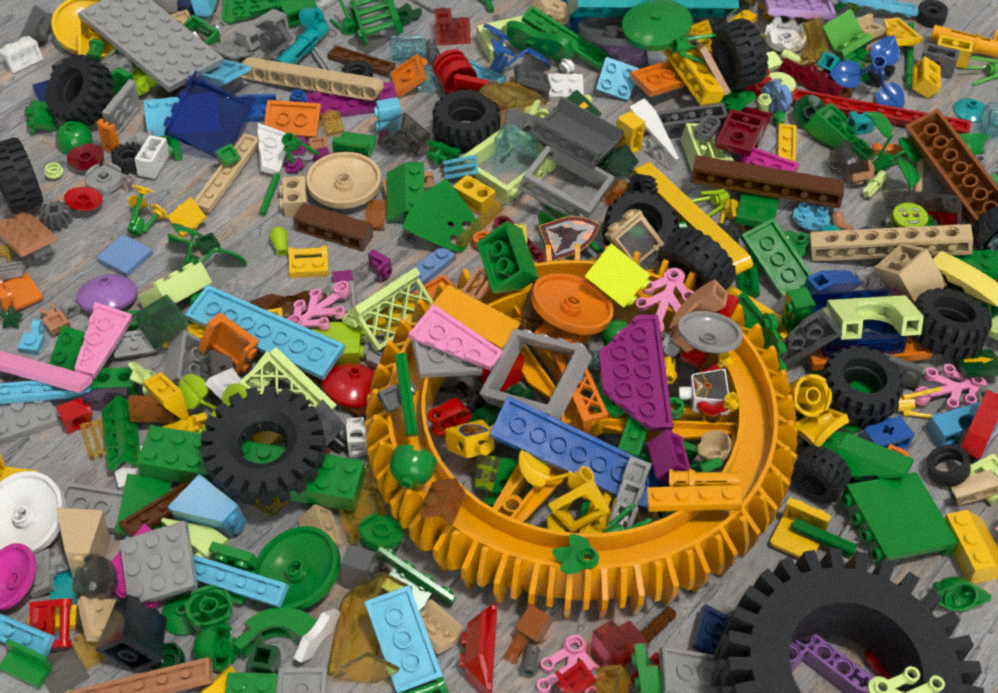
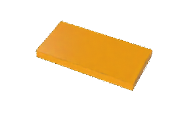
M450 285L431 304V306L433 304L500 350H503L513 329L519 330L521 325L520 322Z

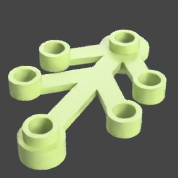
M910 666L901 675L889 680L884 677H874L868 683V693H904L896 690V688L906 683L915 684L920 678V673L918 669ZM908 672L912 673L914 678H910ZM933 676L926 684L906 693H940L945 683L941 677ZM932 682H936L939 688H936ZM878 686L882 687L885 691L879 690Z

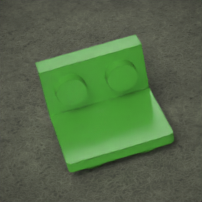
M851 9L822 26L836 56H846L873 39L871 33L862 32Z

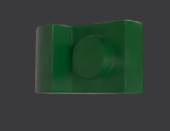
M254 641L247 664L251 669L250 673H277L278 679V670L281 664L280 649L276 645Z

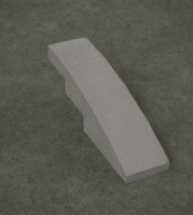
M629 456L607 523L617 517L631 503H635V507L616 524L619 525L621 523L624 529L633 525L651 463Z

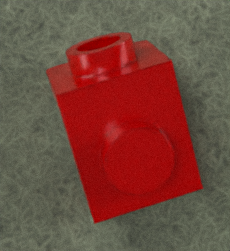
M582 659L563 674L559 670L554 672L559 679L556 681V684L562 693H582L597 682Z

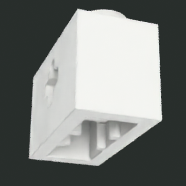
M149 135L134 159L138 176L156 179L170 155L166 138Z

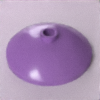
M108 274L85 282L78 290L76 298L82 309L93 313L95 302L120 310L130 305L137 297L138 292L136 284L131 279L122 275Z

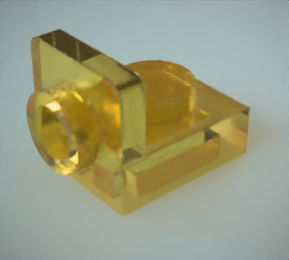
M328 110L321 114V124L324 126L326 136L339 134L344 131L339 110Z
M84 632L74 638L75 642L72 643V649L76 651L86 670L106 658V656L95 651L98 642L86 641Z

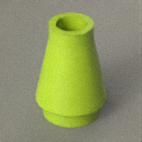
M283 227L272 228L269 238L277 255H287L288 232Z

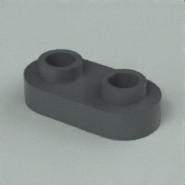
M713 115L704 116L696 126L694 136L701 142L710 141L719 130L721 121Z

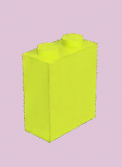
M613 244L606 248L585 275L588 280L623 308L626 305L630 307L637 298L635 293L639 289L643 291L650 282L648 279L650 274Z

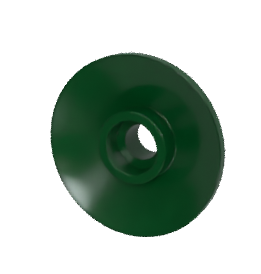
M802 96L794 104L793 117L796 123L804 128L812 116L826 105L817 96ZM806 111L810 113V117L806 115Z

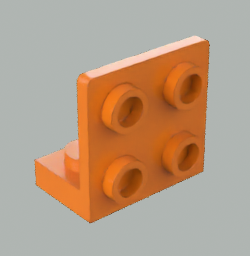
M24 273L22 277L13 278L4 283L0 278V306L4 312H7L10 305H13L16 311L43 299L42 293L28 273Z

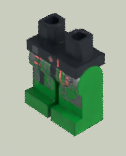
M864 44L846 55L843 61L851 60L856 62L860 67L859 72H861L867 65H871L873 59L870 56V51L866 50L867 45ZM885 66L884 82L886 76L891 77L894 75L895 66ZM868 70L863 75H860L861 81L866 82V85L871 86L873 83L881 86L880 74H874L871 70Z

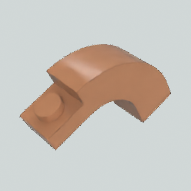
M716 280L705 284L695 291L681 305L672 319L670 329L674 332L673 340L686 353L693 350V347L688 345L678 333V323L681 317L695 311L715 313L726 307L728 292Z

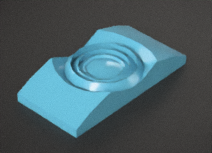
M224 59L223 64L192 81L198 83L202 80L209 83L213 88L221 87L249 72L251 66Z

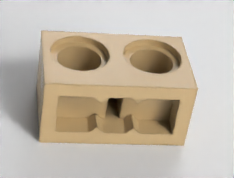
M305 176L282 177L283 185H279L280 196H283V198H280V209H284L285 217L295 216L302 204H307Z

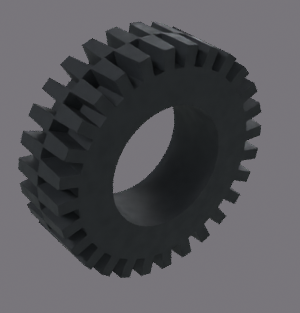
M829 549L821 561H819L815 550L802 553L796 564L789 556L780 560L773 572L768 568L762 572L754 585H750L725 626L721 639L715 649L713 660L717 661L711 673V686H720L717 693H802L791 670L790 644L809 635L831 634L850 639L869 650L884 665L891 678L901 675L907 667L912 666L918 669L920 678L915 684L906 683L896 688V690L906 693L926 684L931 677L939 676L945 683L940 693H984V688L973 686L974 682L982 674L980 661H963L974 647L970 635L949 638L961 620L954 610L938 618L932 614L942 597L932 589L921 600H918L911 593L920 578L909 571L898 585L890 581L895 563L883 559L873 572L869 573L868 553L856 551L844 566L841 549ZM908 672V676L914 678V675ZM932 682L936 688H939L936 682Z

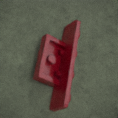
M784 58L778 71L791 76L796 83L813 92L840 97L844 88L831 78L829 72L824 70L821 72L817 70L816 65L811 63L799 64L789 58Z

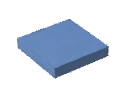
M122 234L96 258L104 266L128 277L153 252L152 249Z

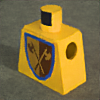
M482 419L445 429L447 450L464 458L488 455L494 451V439L489 437L492 429Z

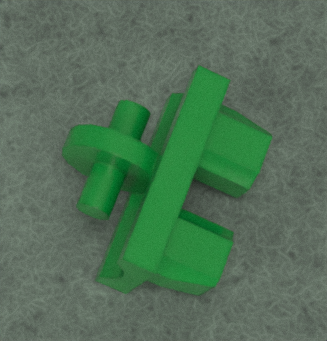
M429 141L426 158L433 160L434 164L439 165L443 164L445 160L460 158V149L451 148L440 141ZM458 163L450 164V167L457 166Z

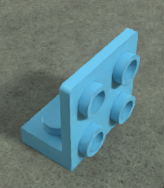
M606 57L600 67L602 70L596 90L628 101L634 82L629 78L630 72L639 68Z

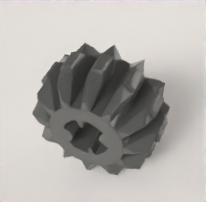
M59 200L56 202L50 201L49 204H43V208L39 209V220L52 231L56 229L61 230L62 227H68V223L72 222V211L66 205V202H60Z

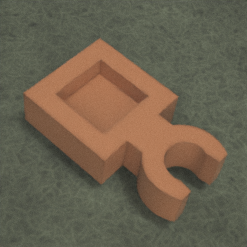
M49 303L50 310L45 311L42 307L39 310L43 317L44 325L53 336L60 333L62 325L71 326L61 310L56 311L55 305Z

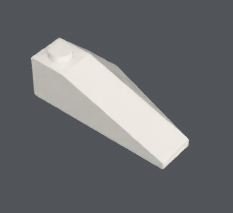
M644 98L630 106L627 112H633L646 122L641 150L651 153L656 161L670 170L679 158L657 112Z

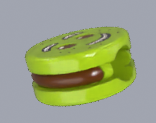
M901 203L894 208L889 224L891 228L926 226L928 214L917 204Z

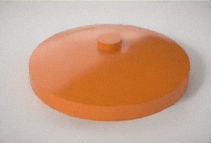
M563 273L545 275L536 281L531 292V302L537 313L551 325L570 333L590 335L602 332L608 327L613 317L614 309L608 296L593 283L574 275Z

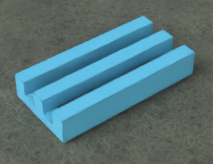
M476 155L443 161V165H445L443 170L446 172L445 179L478 174ZM472 160V163L450 167V164ZM473 167L472 171L451 174V171Z

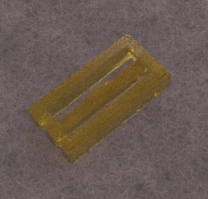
M102 419L80 425L90 461L95 460L94 457L97 456L103 458V454H106L105 448L101 449L95 430V426L99 425L105 445ZM90 427L96 451H92L86 428Z

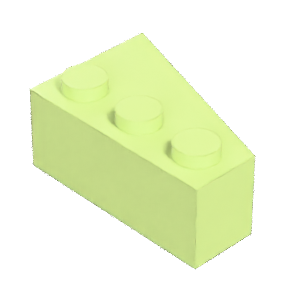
M686 123L680 140L692 171L696 155L734 161L732 157L728 158L724 150L715 148L714 136L707 142L697 140L694 136V131L699 123Z
M191 262L181 267L183 269L182 272L179 273L176 270L168 274L167 277L169 279L164 281L161 278L152 283L153 288L137 296L145 311L148 312L149 317L213 283L202 262L196 265Z

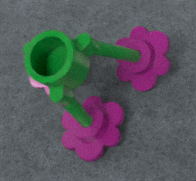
M291 132L282 136L283 150L289 158L288 162L284 164L286 173H297L305 165L301 158H293L290 151L293 155H298L299 153L304 154L305 149L314 154L312 158L314 163L320 158L329 155L326 147L318 148L317 150L310 147L309 142L306 141L304 136H295Z

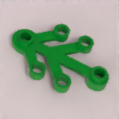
M764 313L759 321L763 336L765 335L763 349L767 350L770 346H774L777 352L779 371L786 370L787 373V366L780 357V355L786 353V346L776 332L778 320L774 314Z

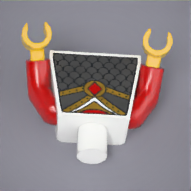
M729 352L720 353L718 355L719 362L715 361L704 370L691 375L689 387H678V398L681 400L691 399L694 412H701L710 417H715L719 414L728 415L729 407L732 410L738 408L739 404L737 401L739 397L735 392L729 393L726 370L722 368L723 366L731 367L733 365Z

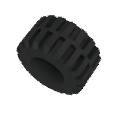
M812 445L811 447H806L795 461L791 480L793 485L797 487V490L806 498H810L812 501L819 502L820 504H832L838 500L845 490L846 485L851 481L852 474L850 473V467L847 466L846 461L839 454L834 453L831 449H826L824 446Z

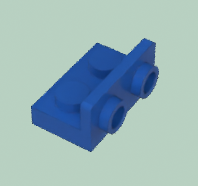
M276 94L240 95L241 122H264L267 100H276Z

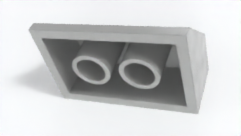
M182 330L168 343L164 375L177 387L182 376L186 374H194L201 377L199 362L210 351L208 350L205 354L199 351L198 347L201 339L186 330Z

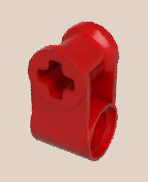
M452 398L446 403L432 408L427 413V418L432 424V434L435 436L445 435V429L466 424L471 417L469 409L458 398Z

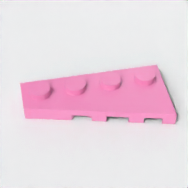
M95 302L93 313L89 319V326L85 332L83 346H81L77 358L75 372L90 375L92 379H95L131 324L133 315Z
M434 304L408 334L409 339L487 370H491L503 355L502 350Z

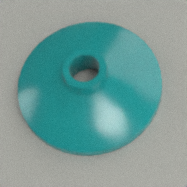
M972 98L960 99L953 106V112L959 119L968 120L971 123L982 122L989 114V110L984 103Z

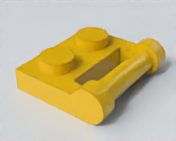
M327 245L301 249L288 247L290 278L329 276ZM322 255V257L295 258L297 256Z

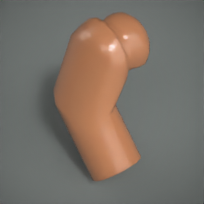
M836 211L832 214V223L840 230L854 229V226L845 223L842 212Z

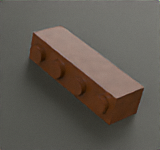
M303 203L293 217L296 232L364 252L373 238L372 223L314 205Z

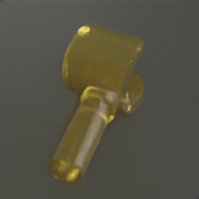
M0 245V257L5 256L7 263H10L12 259L9 246Z

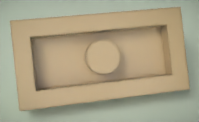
M990 469L970 475L959 485L950 486L957 505L962 506L998 495V477H995L993 470Z
M314 504L298 519L300 527L310 526L319 528L333 539L338 548L342 545L331 509Z

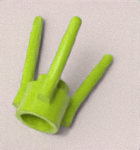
M720 189L701 191V195L711 196L692 199L694 203L710 200L712 205L718 206L707 214L711 217L724 209V204L730 200V196L727 190Z

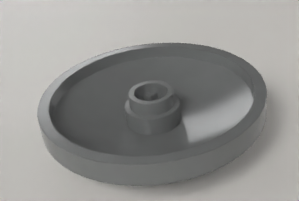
M589 17L579 22V35L589 41L607 46H633L623 35V18Z

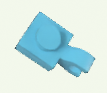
M33 319L31 332H24L17 347L19 353L40 354L46 340L43 334L45 327L41 326L42 320Z

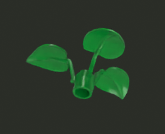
M875 111L868 112L865 116L869 117L880 133L888 138L881 151L877 154L878 158L872 162L875 171L878 173L881 170L885 171L898 165L909 189L913 188L920 181V176L910 162H906L899 156L906 153L908 159L915 163L921 160V156L905 137L898 139V143L903 149L894 156L890 153L885 154L884 151L893 138V126L883 114Z
M173 223L172 226L176 232H188L191 236L190 240L175 234H167L169 242H184L188 246L187 254L181 267L191 262L196 265L199 263L200 257L191 254L193 246L199 247L194 243L195 235L201 238L204 236L192 228ZM219 247L212 248L201 261L204 264L213 253H225L240 259L247 267V261L241 255Z

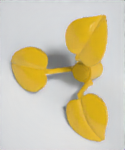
M523 450L519 453L520 470L524 478L535 487H543L545 481L553 482L568 478L567 484L571 490H574L592 479L594 480L593 472L586 466L580 467L574 473L569 471L566 474L548 477L550 472L547 464ZM585 494L581 496L582 498L590 501ZM572 502L566 504V507L569 508ZM554 513L549 515L547 518L548 529L571 532Z

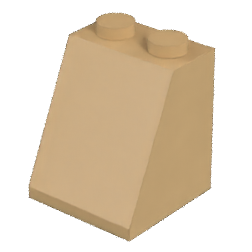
M901 243L874 267L897 296L906 295L913 305L921 293L929 289H943L947 285L926 248Z
M58 508L57 515L73 579L82 583L97 581V576L100 574L111 541L103 510Z

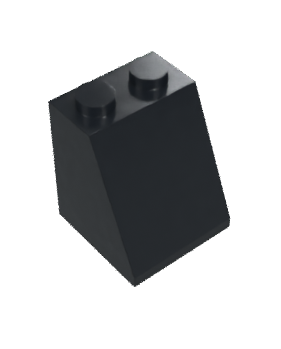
M127 595L118 599L114 604L95 651L133 673L160 663L163 654L167 618L161 615L157 609L148 607L140 602V599L135 596Z

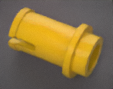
M666 356L664 361L667 383L672 384L677 379V373L675 372L676 360L675 358L672 359L671 356Z

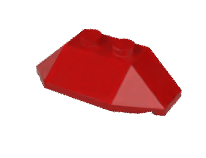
M491 604L467 623V632H462V647H466L465 653L460 655V668H464V677L479 693H492L497 604Z

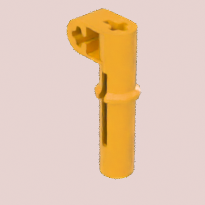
M934 25L930 41L938 43L940 35L972 41L974 45L971 54L979 53L998 58V29H996L993 39L982 37L979 33L974 35Z

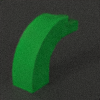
M276 607L261 611L244 622L246 633L241 634L234 643L236 655L244 661L250 656L254 641L263 643L276 637L290 639L299 645L302 636L306 635L314 627L317 620L301 610L289 607Z

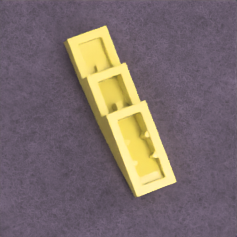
M942 251L933 258L939 272L946 276L948 282L962 287L965 294L996 307L998 306V283L973 266Z

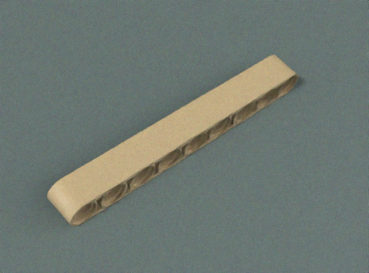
M247 57L241 63L251 66L249 72L240 76L247 80L370 101L375 100L384 89L383 82L373 77Z

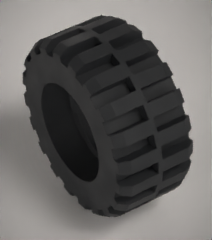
M744 18L717 26L712 33L716 34V37L711 38V54L727 86L735 90L762 82L767 75L769 66L767 64L769 61L766 53L767 48L764 45V39L761 37L759 29L750 20Z
M83 54L72 55L69 58L63 59L61 64H57L55 71H52L50 74L51 78L47 82L48 88L45 95L47 96L46 103L48 108L56 118L65 122L79 121L86 126H90L102 118V111L111 102L112 96H114L113 87L115 85L112 80L113 76L105 65Z
M462 89L457 92H449L447 96H442L436 102L432 110L434 138L437 142L445 143L446 146L451 148H458L461 150V153L466 154L500 130V107L494 99H491L488 94L484 95L481 91L475 92L471 89L463 91ZM461 121H472V122L463 123V122H461Z
M15 137L0 141V189L12 213L26 211L43 203L42 192L32 164L20 139Z
M633 191L632 194L629 192L622 194V198L619 196L614 199L607 209L602 228L604 245L609 246L611 244L604 235L608 231L607 228L614 222L618 223L622 220L623 214L630 209L640 210L665 243L678 230V219L674 215V209L668 207L669 203L665 199L662 201L660 196L656 194L651 195L647 191H644V193ZM629 231L619 238L632 257L635 251H638L641 258L652 249L653 245H656L650 237H638ZM659 250L654 251L642 261L645 266L652 265L653 261L655 263L658 261Z
M691 227L680 228L674 232L658 251L660 268L663 260L669 261V269L678 268L683 271L685 275L684 284L691 271L696 273L697 290L713 280H716L727 290L736 278V267L733 265V260L728 256L727 251L722 249L717 241L715 242L712 237L703 234L700 230H695Z
M935 288L934 290L929 289L921 293L914 304L924 317L921 335H911V337H913L916 343H920L922 348L930 350L935 355L940 354L942 357H953V359H967L975 356L982 350L992 328V318L988 309L983 307L981 302L974 300L970 295L962 294L960 291L955 292L947 288L945 290Z
M850 346L848 349L846 347L842 348L829 357L822 371L821 377L825 378L832 392V401L829 408L847 414L849 419L848 425L854 426L858 424L859 427H867L868 424L876 425L879 422H883L892 416L903 394L904 381L901 371L897 370L898 366L894 361L891 362L887 355L878 353L879 351L876 349L870 350L865 346L860 348L856 346ZM846 380L862 381L868 384L875 393L858 391L851 387Z

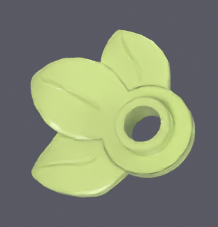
M129 362L128 365L133 371L130 380L142 385L144 396H152L144 388L143 381L156 375V373L152 370L144 369L136 362Z

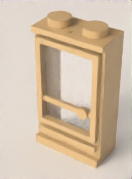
M630 209L623 214L622 220L611 224L604 235L611 244L632 261L635 251L640 252V267L644 270L653 269L655 270L654 274L658 275L660 271L658 251L664 245V242L640 210Z

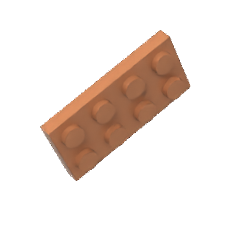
M27 210L15 213L9 219L0 220V239L20 257H24L57 241L55 234Z

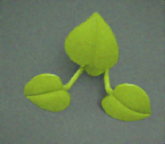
M194 374L182 376L178 388L182 391L187 409H195L200 402L202 405L213 409L212 416L216 417L214 409L217 406L203 400L209 391L208 386L205 385L206 381ZM238 383L229 385L223 392V403L230 406L229 397L238 392L242 398H246V389L249 388ZM206 427L199 429L198 433H202V431H207Z

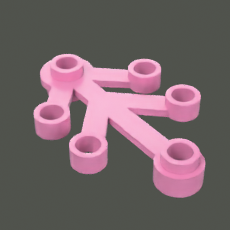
M678 268L668 269L664 273L663 278L654 282L650 281L647 286L651 288H645L642 292L650 295L654 290L666 286L665 291L647 299L640 297L636 300V309L641 312L660 302L656 315L659 316L661 333L664 332L663 319L669 304L675 313L681 307L673 294L674 289L676 288L681 294L683 303L687 300L686 296L693 294L684 285L685 275Z
M346 281L337 282L333 286L334 293L319 304L318 301L323 298L321 290L317 288L311 290L309 293L308 311L302 315V312L306 311L307 305L304 300H297L294 302L295 309L293 315L287 319L306 328L318 327L321 331L329 329V319L321 316L334 315L336 319H342L341 317L346 314L343 306L326 307L339 298L346 299L350 296L351 289L349 283ZM312 317H321L319 319L310 320Z
M951 364L944 365L941 371L943 376L938 375L936 369L927 368L924 378L927 381H934L944 386H941V391L914 397L916 404L925 406L929 403L931 397L951 393L950 398L945 403V409L951 411L959 407L958 400L963 390L969 391L963 399L965 407L977 402V391L981 386L987 385V382L983 377L965 378ZM951 377H952V378L957 379V380H959V381H961V382L958 383V382H955V381L950 380V379H948V378H951ZM921 386L917 388L915 392L927 390L929 388Z
M579 635L569 636L563 643V649L541 660V671L550 674L554 671L555 664L568 658L567 665L559 669L563 674L575 665L578 659H582L591 672H599L598 675H594L597 681L602 678V668L596 665L586 653L587 644ZM577 646L579 649H572L571 647ZM550 663L552 666L545 667L544 664ZM555 673L547 678L538 680V693H550L551 687L559 680ZM545 684L548 688L542 689L540 685ZM591 685L584 692L599 693V690Z

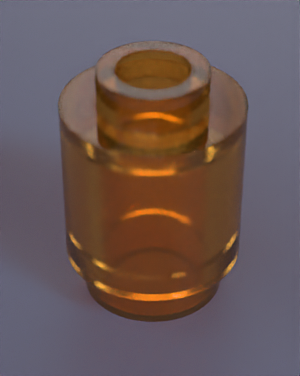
M619 179L612 183L605 194V200L609 205L613 203L614 199L619 196L622 198V194L627 193L626 188H629L626 181Z

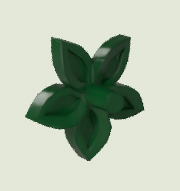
M10 305L7 312L0 313V317L5 319L2 328L8 327L10 324L15 328H19L17 320L21 319L24 314L16 312L14 306Z

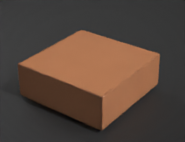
M326 136L308 138L309 146L317 150L318 148L326 147L328 151Z

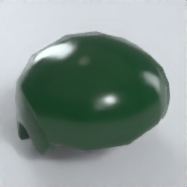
M175 642L164 643L161 662L150 666V670L153 671L185 663L183 649Z

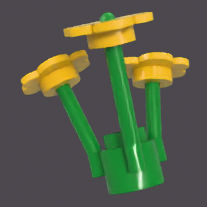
M132 185L134 189H137L136 193H139V196L132 195L127 198L128 205L134 208L127 231L133 235L141 236L142 232L147 233L156 218L168 219L169 216L159 205L151 204L153 216L145 225V220L138 216L139 209L147 208L149 205L146 199L143 198V195L154 193V191L144 186Z

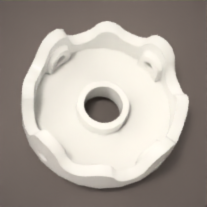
M775 17L772 23L766 27L765 35H768L769 38L765 39V42L770 48L783 53L785 49H791L793 53L800 51L807 42V24L803 22L799 25L794 19L782 22L781 17Z

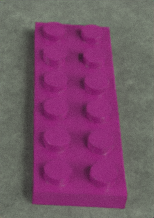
M384 82L383 91L373 101L313 92L306 93V103H320V120L374 113L373 107H376V101L396 98L397 95L393 82Z

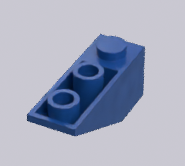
M822 270L808 276L804 287H807L815 304L818 305L830 297H835L861 285V282L850 270Z

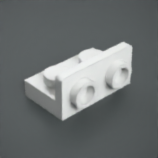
M29 36L22 37L19 41L7 44L4 48L0 49V54L5 57L9 70L13 74L43 60L37 41Z

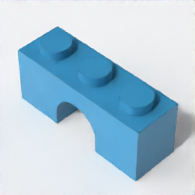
M975 402L963 408H955L949 412L937 413L931 416L927 431L938 447L954 445L959 442L963 432L961 427L969 429L981 402ZM998 422L994 428L993 433L996 431L998 427Z

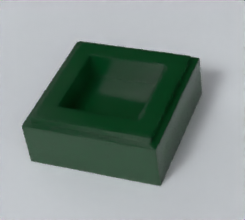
M212 232L203 235V238L198 237L195 239V243L199 246L198 248L202 255L208 254L212 248H221L220 243Z

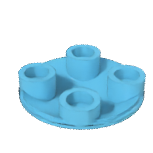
M800 202L792 214L794 221L802 228L808 230H822L825 225L830 223L828 209L825 206L818 207Z

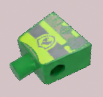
M490 453L476 457L475 487L485 490L483 503L495 504L498 499V493L502 492L519 460Z

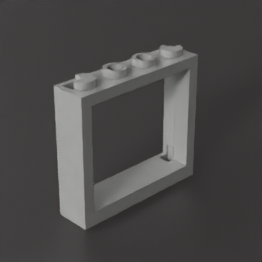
M547 145L523 175L518 189L567 217H581L579 215L581 213L584 215V218L589 219L608 192L615 177L597 166L591 169ZM546 158L600 187L588 206L534 176V173Z
M513 329L502 350L503 355L494 365L479 394L488 404L502 408L506 397L510 396L560 420L592 356L586 350V346L579 342L574 344L563 338L554 339L543 333H540V335L534 334L527 329H523V331ZM524 344L572 356L548 405L500 391Z

